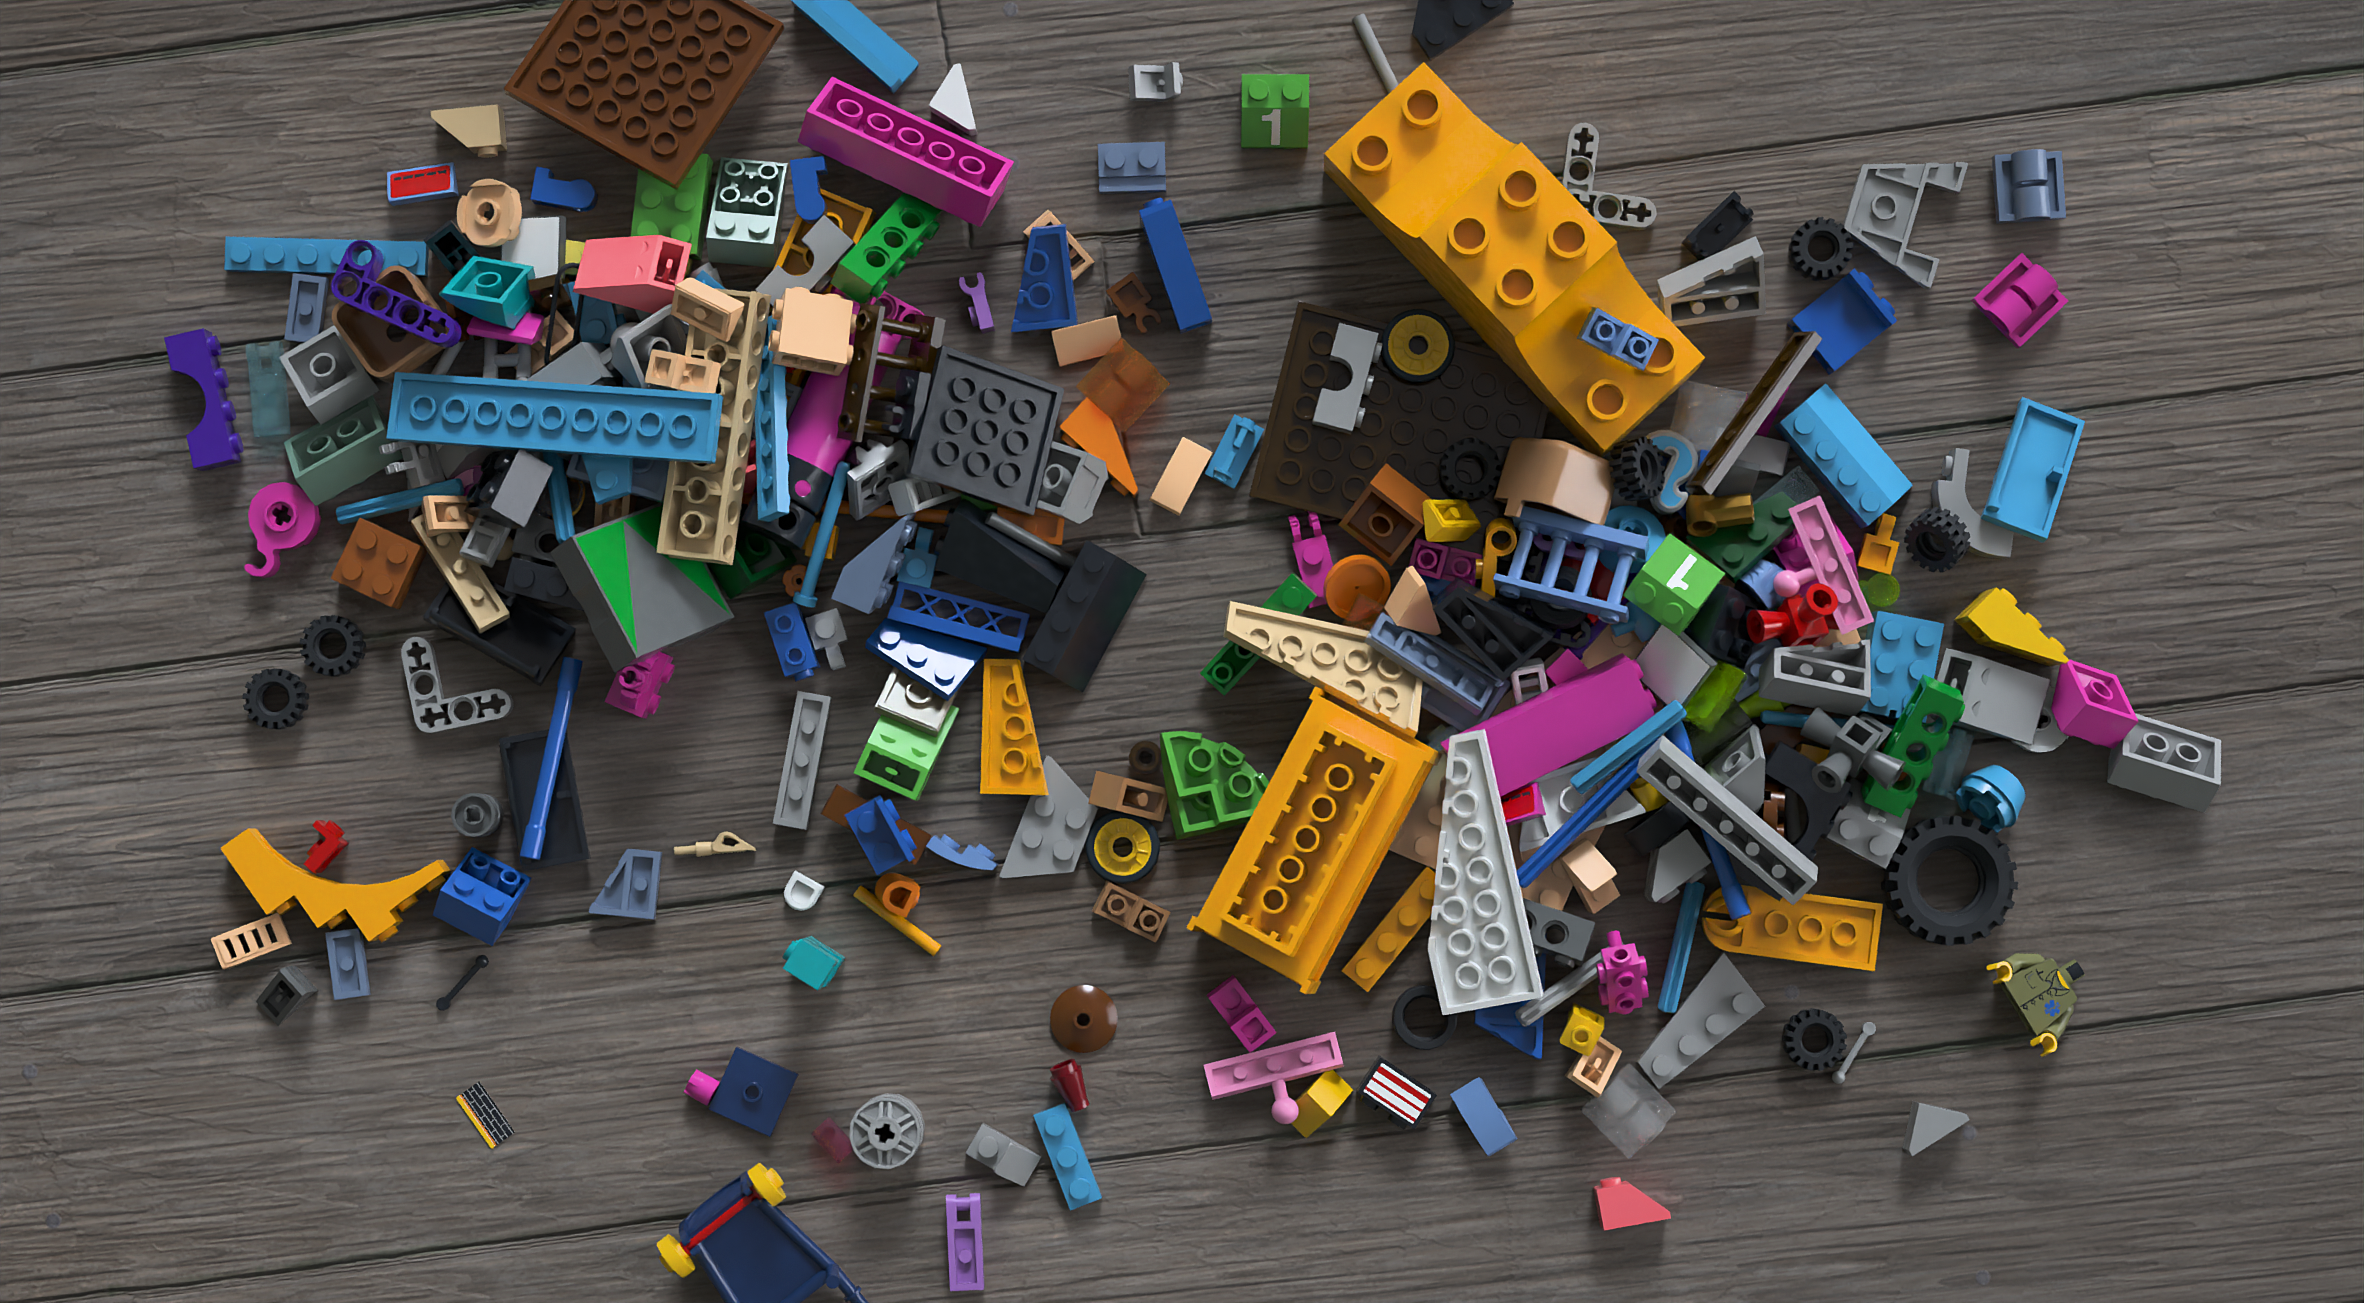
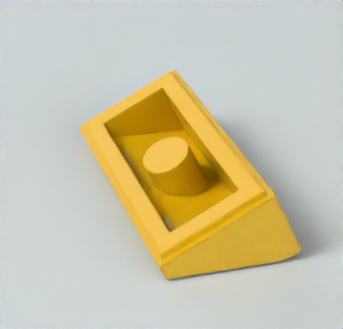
M1464 499L1425 500L1422 503L1425 535L1428 542L1466 541L1481 527L1479 520Z

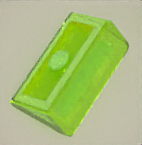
M1718 660L1717 666L1685 707L1687 712L1685 719L1709 734L1747 681V674L1736 667Z

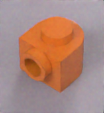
M887 873L877 881L875 895L887 910L907 918L910 909H913L918 903L921 887L911 878L898 873Z

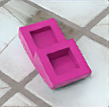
M1234 975L1207 994L1209 1000L1249 1053L1277 1033Z

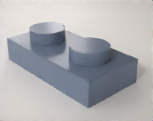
M293 273L284 340L304 343L322 332L329 286L328 278Z
M356 928L325 933L334 1000L371 995L362 931Z

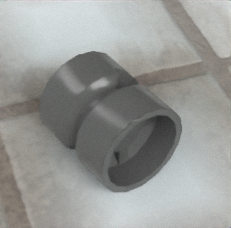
M469 793L461 796L456 800L451 813L453 825L458 832L471 837L492 835L500 828L504 816L500 802L495 797L482 793Z

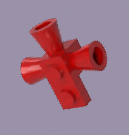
M1817 583L1809 587L1804 598L1801 594L1787 597L1783 600V604L1775 611L1751 610L1747 617L1748 634L1756 644L1781 637L1784 647L1813 645L1815 647L1829 634L1828 629L1840 630L1833 615L1838 606L1837 596L1829 586Z

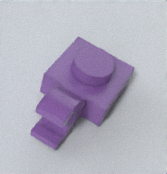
M979 272L977 273L978 285L976 287H967L964 277H960L959 285L963 293L973 298L974 306L968 307L973 327L980 325L981 332L984 334L995 331L985 293V279L982 273Z

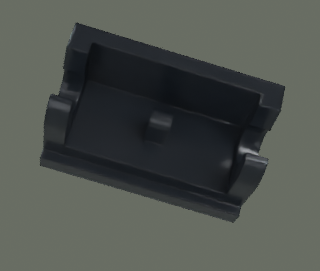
M1735 191L1681 242L1698 261L1719 253L1753 221L1751 218L1754 215L1752 209H1746L1740 203L1741 197Z

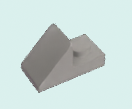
M982 1123L966 1151L967 1155L994 1170L993 1173L1021 1186H1025L1041 1158L1038 1154Z

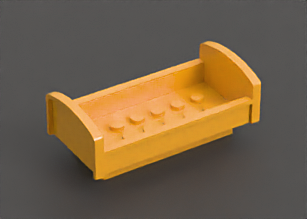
M1316 686L1309 699L1313 700L1200 914L1192 916L1186 927L1190 931L1205 932L1301 985L1299 991L1304 994L1316 993L1321 983L1319 979L1429 773L1434 765H1438L1443 753Z

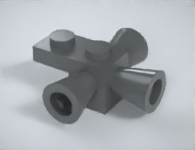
M1817 707L1807 719L1800 733V736L1831 747L1827 758L1812 769L1814 782L1826 792L1837 793L1841 790L1847 775L1855 778L1864 768L1888 791L1895 784L1906 765V762L1878 752L1888 740L1892 729L1865 712L1859 718L1853 715L1840 728L1820 707Z

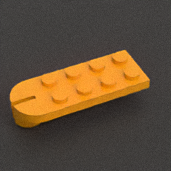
M1741 885L1751 914L1732 921L1702 917V928L1705 936L1715 947L1724 951L1875 971L1883 904L1804 894L1792 905L1784 897L1778 901L1757 887ZM1722 887L1717 888L1708 896L1703 911L1729 914L1722 895Z

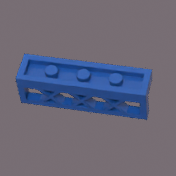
M899 581L893 606H890L888 614L889 620L1016 653L1021 651L1030 614L901 581ZM905 590L919 593L925 603L924 606L915 611L900 608ZM924 594L936 597V599L928 602ZM943 599L951 601L958 612L947 620L937 617L931 607ZM957 603L968 605L969 607L961 611ZM928 608L931 615L923 614L921 612ZM974 608L983 609L990 622L980 628L970 626L964 614ZM989 611L1002 615L993 619ZM1007 616L1021 619L1017 638L1002 634L996 623ZM960 617L964 624L954 622V620ZM993 625L996 632L985 629Z

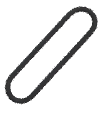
M578 263L565 264L559 269L555 277L544 354L546 366L550 364L549 356L560 278L563 272L569 268L579 269L580 264ZM579 294L572 348L578 343L584 295Z

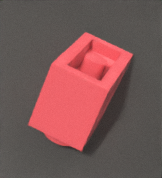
M1620 1177L1600 1180V1186L1593 1187L1600 1227L1604 1231L1671 1219L1670 1211L1629 1182H1621Z

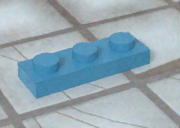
M1064 1102L1034 1114V1119L1070 1211L1101 1199L1102 1195L1066 1103Z

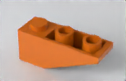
M1086 397L1059 426L1060 430L1064 433L1060 438L1069 447L1080 448L1084 452H1088L1105 461L1107 472L1113 478L1110 484L1124 497L1130 493L1135 498L1139 491L1113 422Z

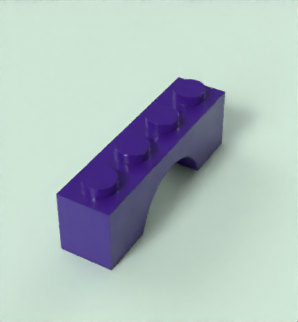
M202 328L164 337L171 370L193 377L199 383L205 395L206 408L200 424L186 435L193 468L206 471L240 463L239 453H243V443L239 433H235L232 423L233 420H236V412L232 401H227L225 388L229 387V382L225 369L220 368L218 355H221V346L217 336H213L212 332Z

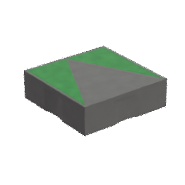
M663 503L652 505L573 535L550 552L573 596L584 609L591 629L615 673L623 670L625 667L650 659L663 649L678 647L710 634L734 618L705 562L670 558L669 555L656 553Z

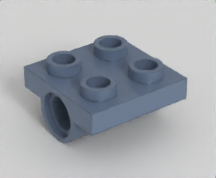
M2043 149L2017 151L2012 154L1994 155L1992 157L1996 224L2064 220L2066 218L2062 151L2046 152Z

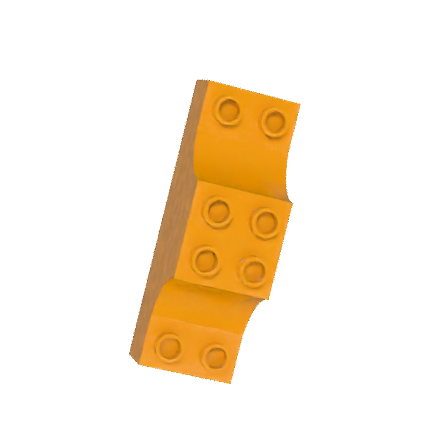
M1425 62L1417 67L1324 153L1325 173L1479 336L1500 355L1514 373L1527 384L1532 392L1590 453L1603 458L1613 449L1615 444L1625 438L1690 378L1705 359L1701 352L1652 302L1635 280L1620 256L1617 241L1522 142L1514 144L1489 128L1466 107ZM1592 307L1599 308L1623 323L1632 324L1659 339L1644 371L1621 362L1577 339Z

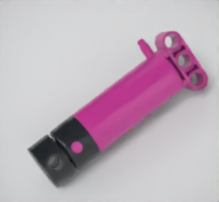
M834 285L831 287L830 294H837L846 299L844 292ZM885 291L878 299L872 297L867 303L874 305L876 300H879L886 307L884 318L903 321V318L908 316L914 324L916 314L924 315L920 310ZM853 300L852 313L858 315L860 304ZM856 327L854 333L849 335L848 345H853ZM881 331L878 351L895 354L900 341L911 339V337ZM845 365L839 376L812 371L786 424L788 430L789 513L779 517V525L777 519L770 522L758 520L757 490H755L740 521L756 533L795 550L801 551L816 521L814 516L819 514L829 494L837 464L845 460L853 443L851 440L837 438L838 418L842 411L849 371L848 365ZM875 365L872 385L880 386L888 367ZM869 399L867 411H868V409H869V407H870V405H871L873 399Z

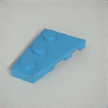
M582 455L596 503L600 505L631 494L633 458Z

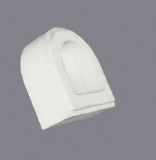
M794 871L785 887L784 897L791 908L799 911L807 910L816 904L825 887L798 871Z

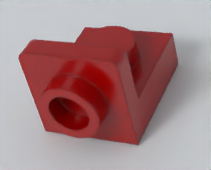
M316 820L312 825L326 838L325 841L318 840L307 852L309 858L305 861L304 865L313 873H322L349 844L342 837L345 832L332 820H329L327 823L324 820Z

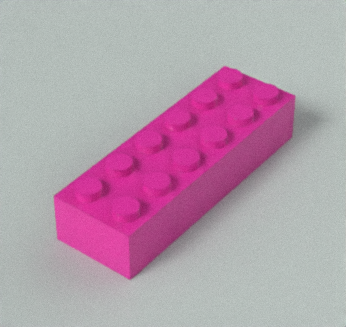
M831 77L806 111L798 138L799 143L816 152L827 155L846 166L857 169L876 180L887 183L906 194L919 198L935 208L949 212L965 222L972 223L978 227L982 226L1004 192L1014 163L1010 159L834 77Z

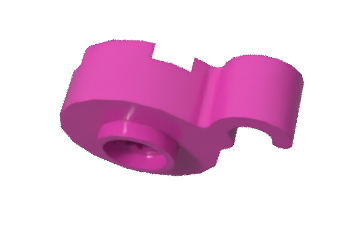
M286 482L272 483L259 490L252 499L248 511L249 526L257 539V549L266 556L267 562L261 569L255 565L246 564L244 566L245 570L253 576L261 578L272 577L280 568L279 553L281 551H290L307 545L318 533L321 523L318 505L315 506L300 486ZM285 508H289L287 514L291 516V520L289 523L283 521L281 525L278 515L281 510L284 511Z

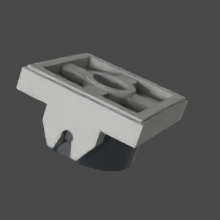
M869 439L867 442L856 447L845 458L844 461L850 463L851 468L847 472L846 482L848 484L850 514L856 521L862 519L892 500L888 489L889 484L910 477L906 475L909 465V446L902 439L888 448L880 442Z

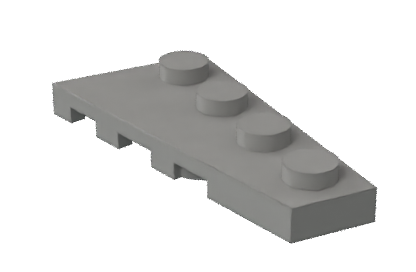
M1721 952L1709 971L1700 979L1694 990L1682 1002L1670 1021L1661 1029L1636 1061L1657 1089L1668 1083L1765 1007L1724 952Z

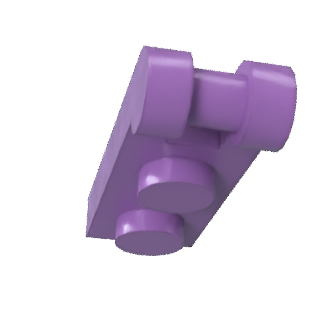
M970 1193V1197L958 1198L957 1194L946 1195L950 1291L984 1290L981 1194ZM958 1211H970V1220L958 1221Z

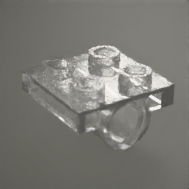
M1628 1062L1606 1083L1598 1098L1593 1096L1580 1109L1628 1159L1640 1148L1645 1147L1655 1139L1666 1126L1665 1123L1677 1112Z

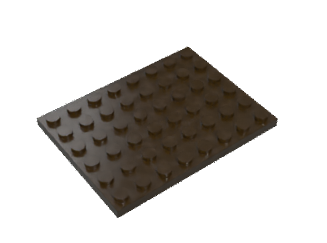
M1298 301L1249 497L1342 520L1369 483L1387 463L1433 500H1463L1449 493L1441 482L1439 467L1446 450L1452 444L1462 439H1480V441L1490 444V447L1498 453L1497 456L1501 462L1502 474L1510 444L1515 438H1542L1549 408L1514 373L1496 351L1455 341V353L1449 367L1440 376L1426 382H1411L1394 374L1384 361L1381 350L1378 363L1371 362L1368 375H1372L1374 378L1369 396L1362 394L1359 407L1365 408L1360 428L1353 427L1350 435L1313 425L1312 422L1321 389L1340 391L1347 388L1352 380L1347 366L1340 362L1329 360L1339 323L1379 333L1378 343H1381L1388 323ZM1420 336L1413 337L1409 341L1410 351L1417 355L1425 353L1428 349L1427 341ZM1466 455L1458 460L1456 473L1462 481L1475 483L1483 477L1484 465L1478 457ZM1499 480L1494 489L1484 497L1466 500L1481 525L1466 541L1434 543L1483 555L1486 528L1492 520L1504 518L1511 521L1514 525L1513 517L1504 515L1507 504L1494 499ZM1424 525L1413 539L1427 540ZM1515 527V529H1516V537H1517L1518 528ZM1497 531L1493 534L1492 539L1496 543H1505L1511 536L1506 531ZM1513 551L1506 556H1497V560L1510 563Z

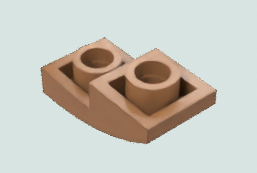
M1109 881L1105 882L1092 909L1094 913L1155 943L1171 913Z

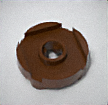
M1765 779L1763 821L1784 837V817H1777V811H1784L1785 785L1778 784V780Z

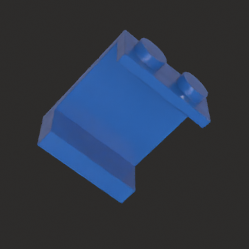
M1855 268L1787 323L1794 333L1815 331L1822 338L1812 355L1828 375L1836 371L1847 360L1897 321L1893 316L1895 310L1885 298L1879 299L1872 290L1874 285L1869 277L1863 272L1858 273Z

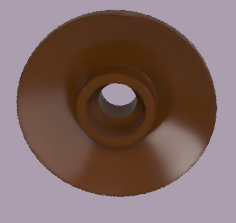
M1078 985L1064 991L1054 1002L1050 1014L1051 1029L1056 1039L1067 1049L1079 1053L1093 1052L1105 1046L1113 1037L1118 1021L1117 1010L1112 999L1101 989L1090 985ZM1081 1013H1086L1090 1017V1023L1086 1026H1081L1077 1022V1016Z

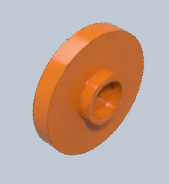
M1352 555L1340 560L1329 570L1323 585L1324 598L1330 609L1339 617L1348 620L1364 619L1378 612L1386 603L1391 590L1388 572L1377 559L1368 555Z

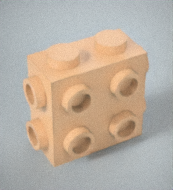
M802 287L786 288L782 297L775 299L772 309V319L777 320L776 331H771L768 343V350L773 351L772 364L839 376L845 365L849 366L851 364L853 356V345H848L849 335L854 333L857 314L852 313L853 301L846 300L837 294L820 295L810 293L808 289Z

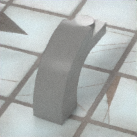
M1955 448L1949 451V456L1945 455L1942 463V475L1946 476V481L1937 480L1932 482L1933 508L1940 507L1941 512L1944 509L1950 510L1951 516L1956 514L1960 517L1959 523H1965L1967 528L1964 531L1970 533L1968 541L1971 542L1967 551L1994 559L2004 560L2010 558L2014 532L1982 520L1981 516L1972 509L1967 500L1965 482L1969 450Z

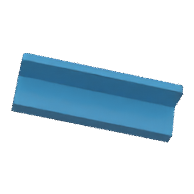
M791 0L793 6L893 94L919 66L916 59L848 0Z

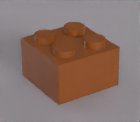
M359 518L330 579L392 608L400 609L428 551L424 546L375 523Z

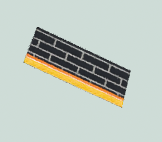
M477 1082L456 1097L491 1149L515 1133L480 1082Z

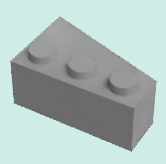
M1756 236L1658 279L1659 309L1676 327L1766 314L1764 254Z
M1870 639L1860 640L1858 644L1848 645L1836 642L1826 647L1814 648L1813 645L1774 648L1759 668V697L1815 709L1820 707L1824 711L1856 716L1871 698Z

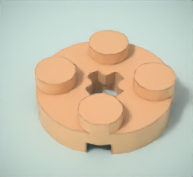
M482 179L473 183L470 186L473 188L468 192L467 196L462 195L457 207V223L462 233H466L472 243L490 248L501 246L507 241L517 238L522 217V206L518 191L494 179ZM490 205L494 209V216L491 220L484 217L485 211L490 210Z

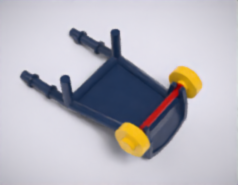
M757 1163L750 1170L734 1178L691 1212L679 1224L681 1242H678L670 1234H667L657 1242V1247L661 1253L659 1259L663 1266L670 1273L675 1271L682 1278H685L695 1270V1265L690 1258L691 1255L695 1256L724 1303H801L825 1283L831 1289L838 1287L845 1295L843 1298L845 1302L869 1303L860 1293L861 1287H855L841 1268L776 1206L786 1198L781 1188L784 1182L773 1168L767 1170L761 1163Z

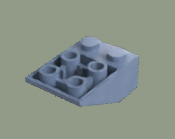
M915 512L901 518L843 567L831 599L867 614H870L877 607L881 608L883 603H887L893 589V585L888 584L890 578L894 576L895 572L899 573L906 556L901 553L902 548L906 546L907 542L912 541L918 527V523L913 522L916 516Z

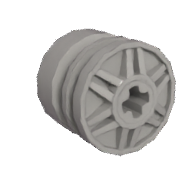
M885 1093L871 1098L856 1111L850 1123L849 1138L853 1151L864 1163L874 1168L891 1169L903 1165L918 1151L924 1139L925 1123L921 1111L911 1100L900 1094ZM885 1124H889L890 1131L895 1133V1136H890L887 1141L882 1140V1133L877 1132V1129L883 1128Z

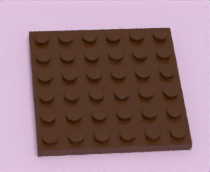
M564 0L504 87L506 95L677 190L785 28L784 24L742 0Z

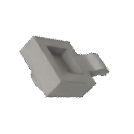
M838 608L805 618L815 650H826L827 658L833 671L846 667L839 644L847 642L848 638Z

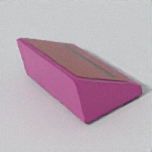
M1538 782L1521 786L1500 797L1506 826L1546 815Z

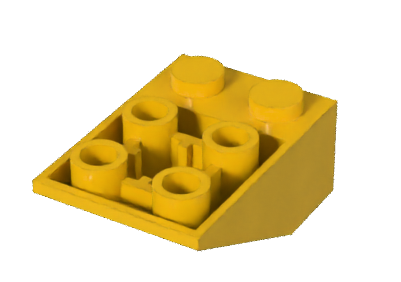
M1996 587L1982 591L1954 619L1980 645L2050 667L2066 664L2069 661L2063 654L2066 651L2063 645L2053 637L2048 639L2039 630L2042 627L2039 621L2029 613L2024 615L2015 606L2017 600L2004 588L1999 590Z

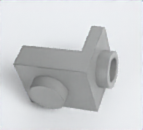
M1171 62L1165 66L1132 65L1128 67L1130 101L1167 102L1180 96L1183 77L1179 72L1178 62Z

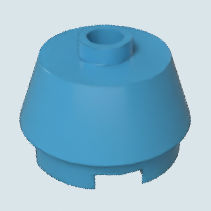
M1990 765L1966 775L1962 779L1961 788L1956 792V799L1963 812L1969 809L1981 820L1982 826L1992 829L1996 833L2002 828L2011 827L2015 824L2026 794L2023 786L2012 773L1998 765Z

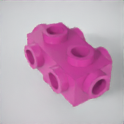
M1611 931L1606 934L1609 948L1601 949L1602 963L1596 964L1599 983L1603 984L1598 986V995L1601 1006L1607 1005L1609 1013L1617 1012L1624 1015L1631 1013L1634 1008L1642 1007V998L1649 997L1645 977L1641 978L1648 975L1644 956H1638L1634 943L1622 945L1620 932Z

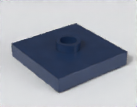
M737 1046L708 1109L770 1137L799 1074Z

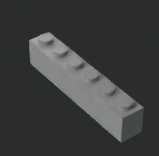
M1662 735L1639 759L1636 772L1792 905L1817 882L1818 867L1666 737Z

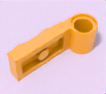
M1504 518L1494 519L1488 524L1485 533L1483 558L1476 559L1475 579H1481V590L1495 597L1493 578L1497 570V556L1510 554L1517 544L1515 526L1511 521ZM1497 531H1506L1511 537L1505 543H1496L1493 541L1492 536Z

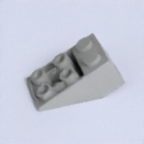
M1946 648L1937 681L1960 690L1964 700L1963 704H1965V710L1961 719L1957 723L1953 722L1952 725L2032 745L2050 680L1980 656ZM1929 714L1933 720H1937L1939 717L1937 714Z

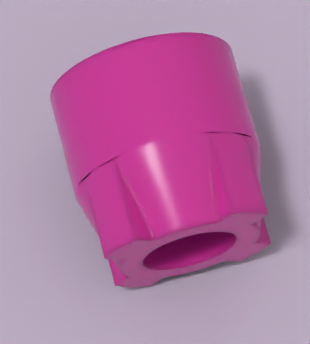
M696 1069L683 1093L708 1106L720 1082Z

